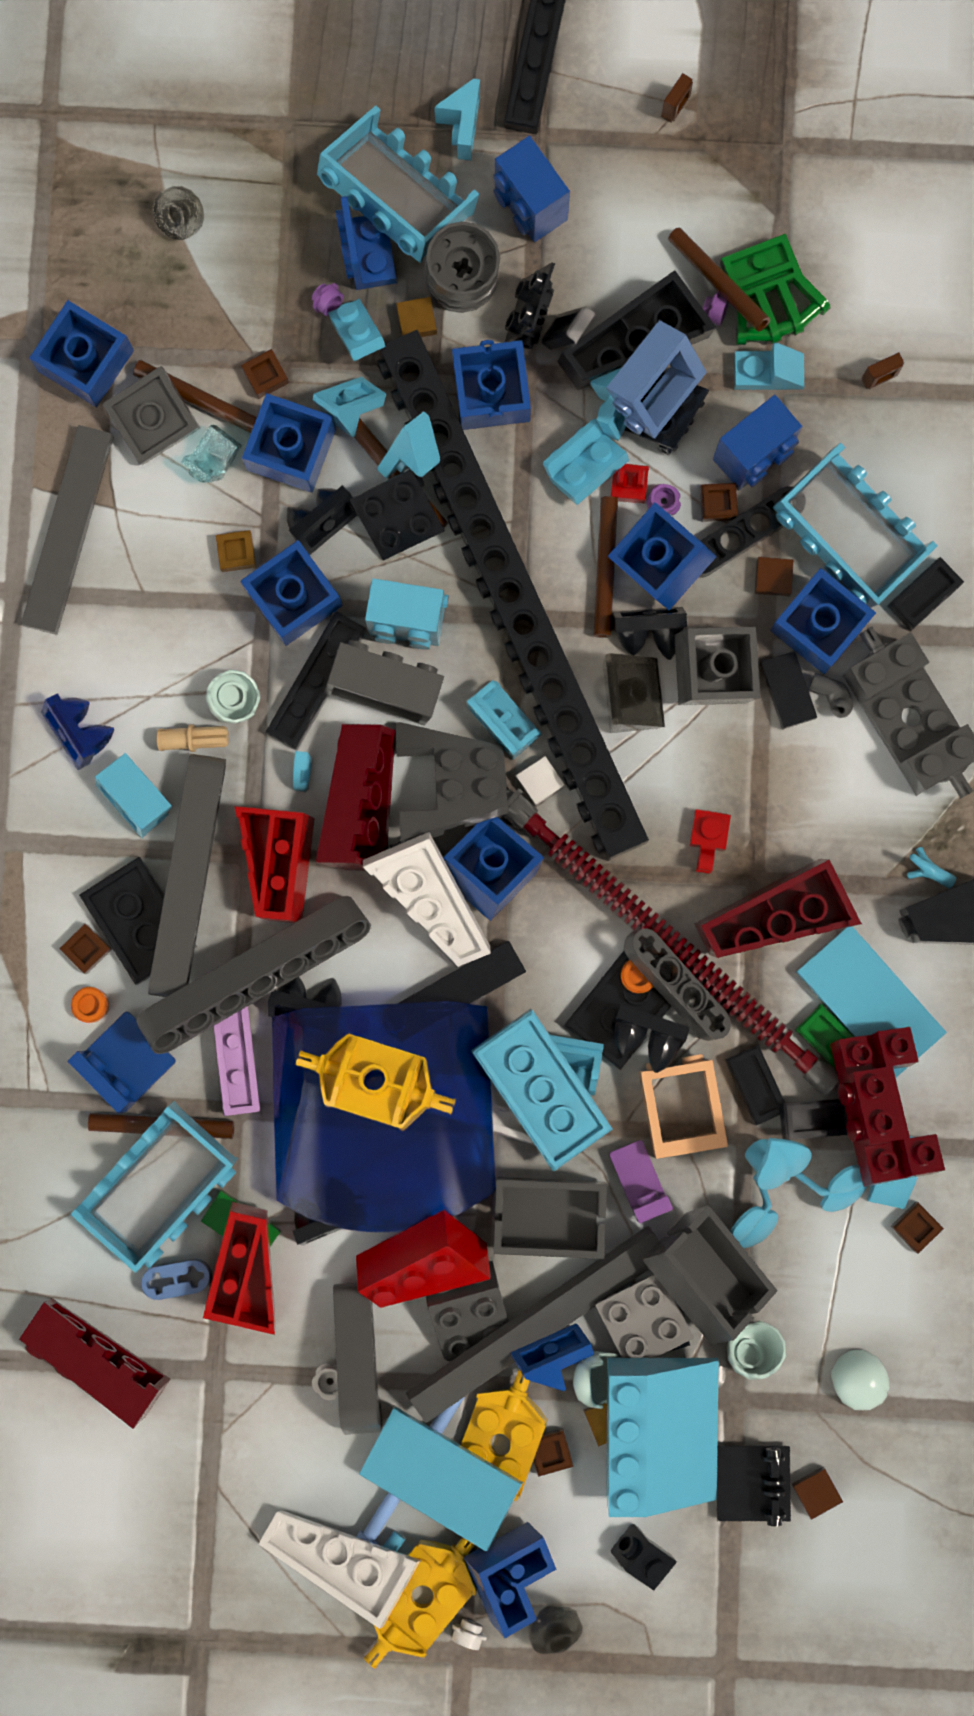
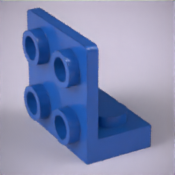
M340 197L342 209L335 211L347 279L354 278L356 290L397 284L390 237L385 233L379 232L365 216L351 218L348 197Z
M124 1012L86 1051H77L67 1061L117 1113L127 1112L176 1063V1059L169 1052L156 1054L152 1051L137 1026V1019L130 1012Z

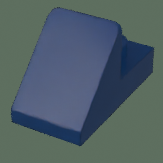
M575 1323L512 1351L511 1355L526 1380L566 1391L561 1370L593 1356L594 1352L590 1341L579 1325Z

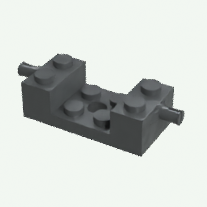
M873 626L861 632L859 635L870 650V653L864 660L850 667L843 677L915 795L921 794L938 783L948 781L951 782L960 799L972 793L974 790H972L962 773L974 762V733L968 724L963 727L959 726L924 669L930 662L913 634L910 632L895 642L882 644ZM905 708H914L918 711L920 715L918 725L909 726L904 723L902 711Z

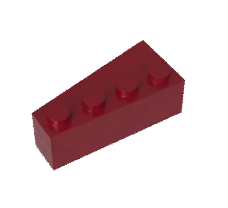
M342 724L337 742V753L316 863L344 870L366 871L363 868V860L388 849L396 730L381 724Z
M818 859L694 923L709 955L716 958L862 924L830 859Z
M53 1298L43 1302L19 1338L26 1345L25 1350L29 1354L40 1360H46L55 1367L54 1369L57 1373L74 1382L132 1429L147 1416L171 1380Z

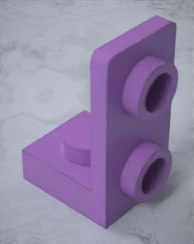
M638 1140L610 1152L611 1161L639 1224L673 1210L668 1196L663 1191L643 1141Z

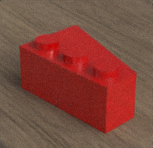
M234 806L241 828L242 849L246 854L249 870L247 875L255 916L268 921L296 923L303 918L315 818L302 812Z
M232 1202L205 1305L204 1319L275 1335L276 1319L268 1210Z
M445 1210L356 1255L358 1292L380 1308L491 1279L487 1243Z

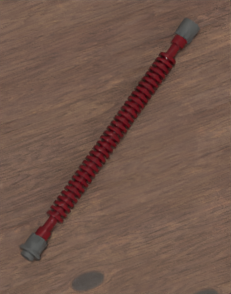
M520 788L515 793L510 789L507 790L508 813L498 816L499 818L505 817L519 830L523 828L532 837L536 835L551 848L547 853L550 858L557 853L558 855L554 859L557 864L562 859L565 860L561 867L565 870L570 865L571 869L568 873L571 876L577 871L579 874L575 877V880L579 882L583 877L586 879L582 883L583 887L586 888L591 883L593 886L589 889V892L593 894L598 889L600 891L596 895L598 900L605 895L607 897L603 901L605 906L611 901L614 903L610 907L612 912L617 907L621 909L617 914L619 918L624 914L628 915L624 922L628 924L633 920L634 923L630 928L635 930L640 926L641 929L647 928L657 933L690 972L697 976L700 983L701 981L704 982L703 986L706 990L710 987L709 993L712 996L716 993L718 994L715 998L718 1003L723 999L725 1000L722 1004L724 1010L731 1005L732 1008L728 1012L731 1016L739 1012L735 1018L738 1022L745 1018L746 1020L742 1025L746 1029L751 1024L753 1025L749 1032L754 1035L759 1030L760 1032L756 1038L761 1041L767 1037L763 1043L767 1047L774 1043L770 1049L773 1053L781 1049L795 1061L793 1065L804 1074L803 1078L821 1095L826 1096L839 1082L837 1071L821 1056L817 1058L808 1049L804 1051L790 1039L793 1034L790 1028L783 1033L786 1027L783 1022L777 1027L775 1026L779 1021L776 1016L769 1021L768 1019L772 1015L769 1010L761 1014L765 1009L762 1004L755 1008L754 1006L758 1002L755 998L749 1002L747 1001L751 994L745 992L742 996L740 995L744 990L743 987L738 986L734 990L733 988L737 984L735 980L732 979L727 984L726 981L730 977L727 973L720 978L719 975L723 971L720 967L713 972L712 969L716 965L713 961L706 966L705 963L709 959L706 955L698 959V956L702 953L699 949L694 953L690 952L694 945L690 943L685 947L684 944L688 939L683 937L678 941L677 938L681 933L675 931L671 935L670 932L674 927L670 924L664 929L663 926L667 922L665 919L662 918L657 923L656 919L660 916L657 912L650 917L648 914L653 910L650 906L643 911L641 908L646 903L641 900L638 905L634 902L639 898L636 894L631 899L627 897L631 890L627 888L623 893L621 891L624 887L622 882L616 887L614 883L618 878L615 876L608 880L607 877L610 875V871L606 870L601 874L600 871L604 867L602 864L594 868L593 865L597 861L594 857L587 862L586 859L590 856L587 851L580 856L579 853L583 848L579 845L575 850L572 849L576 842L572 839L567 844L566 840L569 836L566 833L560 838L545 825L547 821L537 813L538 809L522 796L523 791Z

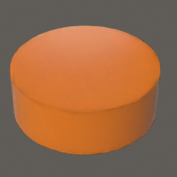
M631 960L623 965L620 978L623 986L628 991L640 994L649 991L653 987Z
M85 987L77 991L73 996L71 1009L78 1020L85 1023H95L106 1016L109 1010V1000L102 990L94 987Z

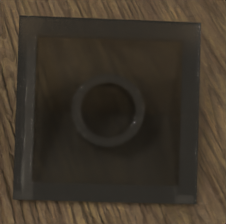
M614 653L606 654L603 661V672L610 733L665 727L658 659Z

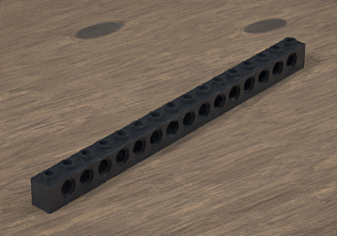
M418 329L385 343L386 347L380 349L381 359L376 360L383 379L390 378L395 390L390 391L395 406L398 411L404 409L409 419L404 424L407 425L421 414L415 410V407L418 403L426 401L433 405V408L426 413L429 415L433 433L440 432L448 437L444 443L437 444L440 462L429 471L433 472L437 481L433 485L434 492L441 505L444 503L448 505L451 515L447 516L450 528L454 536L461 534L466 545L461 548L464 559L469 568L475 565L480 578L475 580L482 598L489 597L494 610L489 611L497 631L503 629L507 636L508 642L504 643L506 652L511 662L518 661L523 673L518 675L520 683L526 695L532 693L537 705L532 708L540 726L547 725L552 737L547 739L548 745L555 759L558 757L562 758L566 770L561 771L569 791L576 789L581 800L576 806L583 822L590 821L595 831V834L590 837L598 855L605 854L609 861L647 844L649 841ZM406 371H415L419 374L418 378L411 382L404 381L401 378L402 374ZM454 463L459 465L462 470L455 476H449L443 472V468L448 464ZM468 494L473 496L476 502L470 507H462L457 503L458 498ZM476 526H485L490 530V534L484 539H477L472 536L471 531ZM491 557H498L505 564L500 570L492 571L485 566V562ZM511 588L517 591L519 597L516 601L507 603L501 600L499 594L504 589ZM519 620H527L533 625V630L529 634L521 635L514 630L513 626ZM539 651L547 656L548 661L543 666L535 667L529 663L528 656L533 652ZM555 683L562 689V694L556 699H549L543 694V687L546 684ZM562 715H570L576 720L577 726L571 731H563L558 727L556 721ZM577 747H585L590 751L591 759L587 763H577L571 756L572 750ZM591 779H599L605 784L606 791L600 796H593L586 790V783ZM606 811H614L620 818V825L613 829L606 828L601 823V814Z

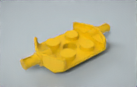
M349 1033L337 1041L326 1055L322 1054L319 1057L301 1050L298 1055L300 1058H297L296 1066L314 1070L319 1074L323 1102L326 1107L330 1108L331 1106L399 1128L401 1131L410 1126L426 1109L434 1108L451 1115L456 1103V1099L436 1094L435 1090L432 1089L425 1057ZM373 1070L381 1071L385 1076L383 1086L377 1090H370L364 1085L365 1076Z
M520 1369L510 1389L492 1390L477 1394L476 1398L478 1399L461 1446L523 1482L514 1501H517L522 1494L548 1422L541 1409L529 1398L527 1388L530 1381L525 1379ZM503 1434L509 1439L510 1450L507 1454L500 1455L493 1450L491 1443L494 1435Z
M463 1537L456 1545L452 1544V1546L437 1541L420 1540L408 1556L421 1561L385 1625L380 1629L374 1625L378 1635L377 1643L364 1656V1660L368 1664L371 1662L370 1666L376 1669L386 1654L392 1650L424 1658L427 1655V1650L472 1594L475 1596L477 1589L464 1560V1557L475 1546L473 1543L468 1542ZM422 1585L429 1587L433 1592L432 1600L427 1604L417 1603L412 1595L416 1587Z

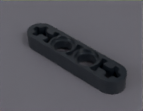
M793 486L781 488L702 539L701 542L710 551L713 547L709 544L712 542L716 552L722 559L719 560L716 553L717 557L699 578L711 575L782 529L784 526L777 522L774 512L768 505L773 507ZM802 492L794 498L796 500L794 508L800 515L805 507V497ZM756 514L764 515L768 518L769 528L765 531L754 530L750 525V518ZM726 533L736 534L739 537L740 546L735 550H727L721 544V537Z

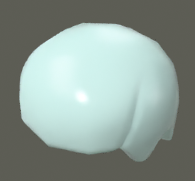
M230 669L217 674L212 679L206 691V701L210 712L220 721L237 724L245 722L255 715L260 702V692L255 680L244 671Z
M763 1321L748 1324L735 1340L728 1341L726 1345L727 1360L733 1370L749 1380H760L773 1375L780 1369L786 1358V1344L779 1330Z
M866 1350L848 1351L837 1359L831 1371L836 1394L843 1404L853 1410H871L881 1405L888 1396L887 1392L890 1390L888 1373L880 1359Z
M593 1351V1356L577 1364L574 1371L573 1387L579 1401L588 1407L602 1409L603 1405L601 1404L607 1403V1358L620 1357L609 1352Z

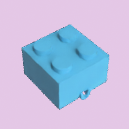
M372 578L365 617L369 635L375 636V641L386 644H395L396 640L410 642L409 646L417 649L429 650L431 645L439 646L444 612L448 605L449 595L445 594L444 596V590Z

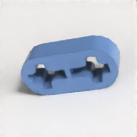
M189 1259L157 1265L150 1268L143 1275L141 1287L143 1293L153 1300L194 1294L204 1290L209 1285L212 1279V1271L210 1266L201 1259ZM191 1266H195L197 1272L203 1271L204 1277L198 1281V1286H194L192 1280L180 1281V1275L189 1273ZM155 1273H159L161 1278L173 1277L174 1283H169L162 1287V1292H158L157 1287L150 1286V1281L156 1276Z

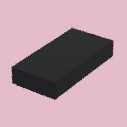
M585 306L558 314L541 339V343L550 350L577 343L595 316V313Z
M939 557L894 598L887 607L912 631L953 594L964 581Z
M795 651L762 661L760 666L782 730L817 719V714Z
M755 1045L725 1059L754 1125L757 1126L779 1116V1104L785 1103L759 1045Z
M840 1099L779 1104L782 1139L795 1140L848 1135L846 1128L848 1118L845 1106L840 1102Z

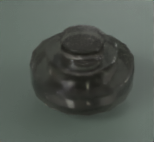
M172 186L160 192L154 201V220L158 228L166 236L174 240H185L197 234L201 229L204 221L203 206L199 198L190 189L183 186Z
M547 1606L538 1613L537 1620L529 1625L527 1633L534 1651L540 1654H557L569 1649L579 1639L583 1626L576 1610L570 1607Z

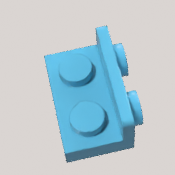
M594 418L588 424L581 427L559 449L554 450L543 462V466L551 483L578 505L625 465L629 458L626 451L603 432Z

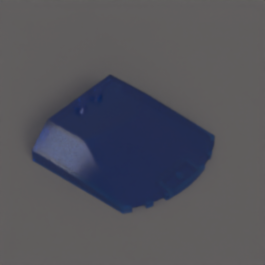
M441 1001L303 1008L272 1017L276 1200L310 1220L329 1226L359 1232L389 1233L407 1230L442 1210L447 1211L452 1216H457L496 1191L492 1082L471 1052L472 1049L490 1037L488 1007ZM349 1033L425 1057L432 1089L435 1090L436 1094L456 1099L453 1112L450 1115L434 1108L426 1109L410 1126L401 1131L399 1128L331 1106L330 1108L326 1107L323 1102L319 1074L314 1070L296 1066L297 1058H300L298 1056L299 1052L302 1050L321 1057L322 1054L326 1055L337 1041ZM378 1070L370 1071L364 1079V1085L370 1090L379 1089L385 1082L384 1074Z

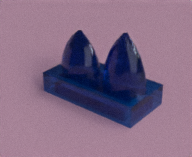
M57 693L45 699L41 713L77 770H80L90 765L93 756L102 751L109 743L114 727L90 725L80 728L78 724L87 715L90 705L89 701L75 697L61 699Z

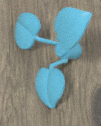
M778 1138L761 1139L754 1142L746 1150L745 1158L756 1171L753 1179L760 1189L763 1205L762 1207L755 1206L747 1210L736 1221L730 1232L744 1249L766 1239L774 1230L779 1218L774 1210H770L772 1205L767 1190L779 1187L793 1176L819 1195L824 1196L820 1203L823 1210L835 1212L849 1207L867 1189V1187H863L859 1165L844 1168L832 1178L828 1188H823L801 1173L808 1166L812 1157L808 1147L796 1141Z

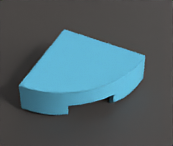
M295 751L293 770L294 791L307 792L309 789L313 759L308 752Z

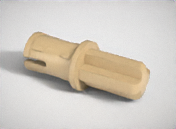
M189 724L188 728H158L156 736L159 751L189 749L190 752H196L197 748L226 747L229 744V731L225 726L195 727L194 724Z

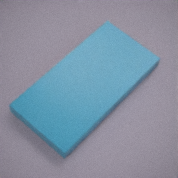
M853 926L844 928L796 971L800 978L854 1037L872 1035L877 1031L911 1027L919 1058L947 1033ZM908 1067L894 1069L895 1077L897 1078Z
M532 1009L526 1011L471 1050L552 1171L560 1168L613 1130Z
M397 1407L393 1408L359 1473L362 1477L484 1551L490 1548L523 1484L522 1481Z

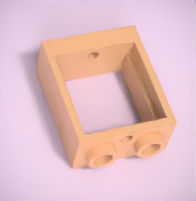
M703 1054L681 1057V1065L667 1066L658 1073H654L651 1064L646 1063L647 1070L639 1072L653 1157L655 1159L728 1147L713 1060L704 1061ZM703 1071L714 1132L662 1141L652 1079Z

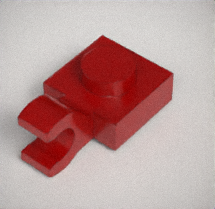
M699 809L694 811L689 846L700 848L696 872L710 874L713 871L715 850L723 852L726 850L731 815Z

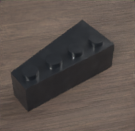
M674 270L580 338L577 343L562 351L557 362L576 389L579 390L591 385L590 382L623 367L659 320L684 333L691 345L708 339L716 329V326Z

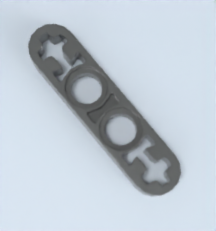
M646 928L627 935L624 942V950L627 957L700 1038L711 1041L728 1035L731 1021L727 1012L657 933ZM644 939L646 942L644 945L646 952L641 953L639 948L642 944L639 940ZM663 962L667 963L672 969V978L669 982L663 980L660 976L659 970ZM687 988L695 994L696 1000L692 1008L688 1007L683 1001V993ZM714 1017L715 1022L713 1026L716 1030H710L709 1027L712 1022L709 1018Z

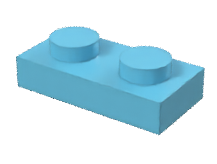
M360 299L342 304L339 308L328 313L334 328L353 361L386 347L382 335Z

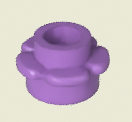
M336 283L321 284L314 291L312 300L314 301L313 308L316 313L321 312L323 315L329 316V312L340 307L344 295L338 290L339 287Z
M716 292L714 297L707 296L703 310L715 325L721 326L729 302L720 296L719 292Z
M658 484L652 488V493L647 496V507L650 508L656 502L667 513L675 515L681 506L679 501L680 493L671 485ZM662 498L667 499L666 504L661 503Z

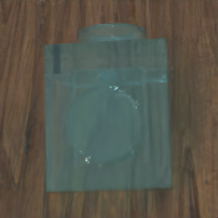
M210 425L193 454L184 456L181 463L189 468V474L200 482L209 483L222 480L242 445L217 425Z

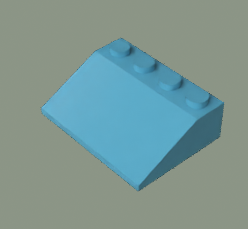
M607 1358L606 1497L609 1517H649L717 1500L718 1358Z

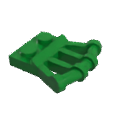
M786 234L730 254L720 260L722 270L750 298H754L755 303L770 318L767 327L758 332L754 327H747V320L736 310V345H746V341H770L771 344L781 341V337L793 333V335L803 333L804 328L819 314L824 315L831 309L828 300L802 274ZM790 283H793L811 303L800 314L788 288ZM774 289L778 293L788 320L780 323L776 322L765 293Z

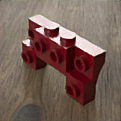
M911 1027L877 1031L872 1035L838 1039L831 1043L830 1046L840 1084L838 1095L840 1102L845 1106L848 1118L847 1134L854 1144L863 1187L945 1171L937 1134L910 1138L894 1069L910 1067L919 1062Z

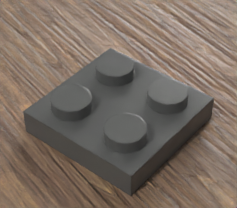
M162 366L102 403L140 465L146 464L200 429L199 424Z

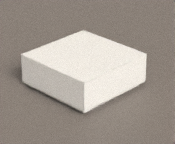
M546 756L516 775L517 780L535 806L565 787V784Z

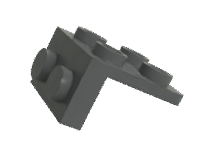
M493 1260L489 1261L490 1280L426 1296L427 1307L443 1358L447 1361L454 1360L509 1322Z

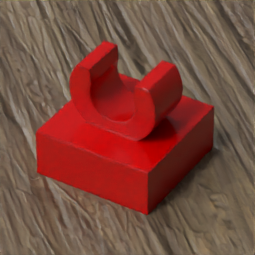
M623 465L612 475L611 496L618 498L619 502L645 504L649 466Z

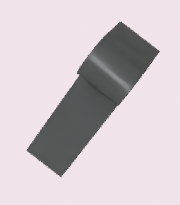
M357 1283L333 1285L341 1430L345 1435L381 1432L382 1411L377 1385L373 1302L358 1292Z

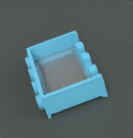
M375 105L320 153L317 176L320 177L325 186L334 189L342 197L347 196L349 206L352 209L360 211L372 222L379 232L388 235L405 254L411 255L421 263L427 255L428 244L436 232L448 224L464 221L474 214L479 193L474 189L467 196L466 200H462L454 193L457 179L453 173L447 172L439 180L429 172L431 156L427 151L421 150L413 158L403 149L405 134L400 128H395L388 136L378 128L381 110Z
M839 443L772 508L777 512L776 518L788 530L793 529L802 538L800 543L804 549L811 555L815 556L817 554L826 564L824 566L826 572L835 580H841L850 589L851 593L872 608L879 605L938 545L934 541L924 545L912 532L916 527L915 523L909 517L900 519L887 506L892 501L891 497L884 491L876 494L863 480L867 476L865 469L860 465L852 468L840 456V453L846 447Z
M173 1101L70 1215L136 1273L143 1265L150 1268L164 1252L159 1247L167 1238L174 1242L188 1226L183 1220L192 1211L198 1215L212 1200L208 1193L216 1184L223 1188L235 1175L236 1171L232 1166L238 1158L234 1157Z

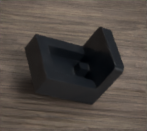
M635 1524L630 1525L611 1549V1554L624 1570L653 1591L677 1563L669 1552L650 1540Z

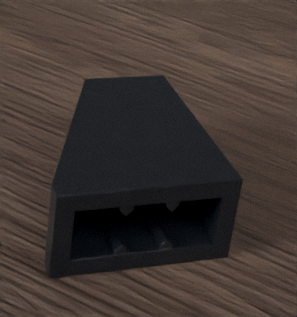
M974 879L899 910L902 916L898 919L900 928L906 938L911 937L913 943L974 945Z

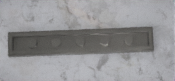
M81 425L77 427L21 625L24 627L58 635L114 436L112 433Z

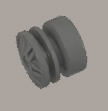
M464 221L451 223L436 232L428 244L425 271L428 291L436 303L447 310L460 313L474 311L486 304L496 289L500 253L497 242L489 231L475 223ZM461 268L466 269L467 273L462 278L456 276L461 271Z

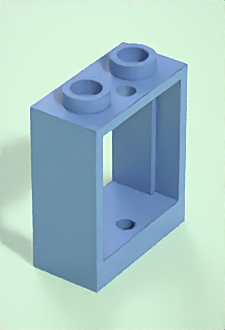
M659 320L606 389L614 399L613 407L625 416L624 424L638 435L644 432L655 439L707 372L687 336ZM670 364V368L666 371V373L662 376V378L659 380V382L655 385V387H654V388L651 390V392L647 395V397L644 399V401L641 402L640 400L644 397V395H645V394L648 392V390L652 387V385L655 383V381L659 378V376L663 373V371H664V370L667 368V366Z

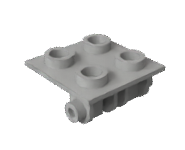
M655 1275L620 1292L617 1291L595 1304L622 1358H656L694 1339L676 1301Z

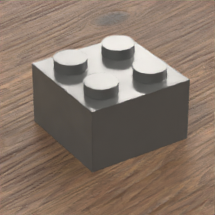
M756 627L687 628L674 635L678 705L746 704L760 698Z

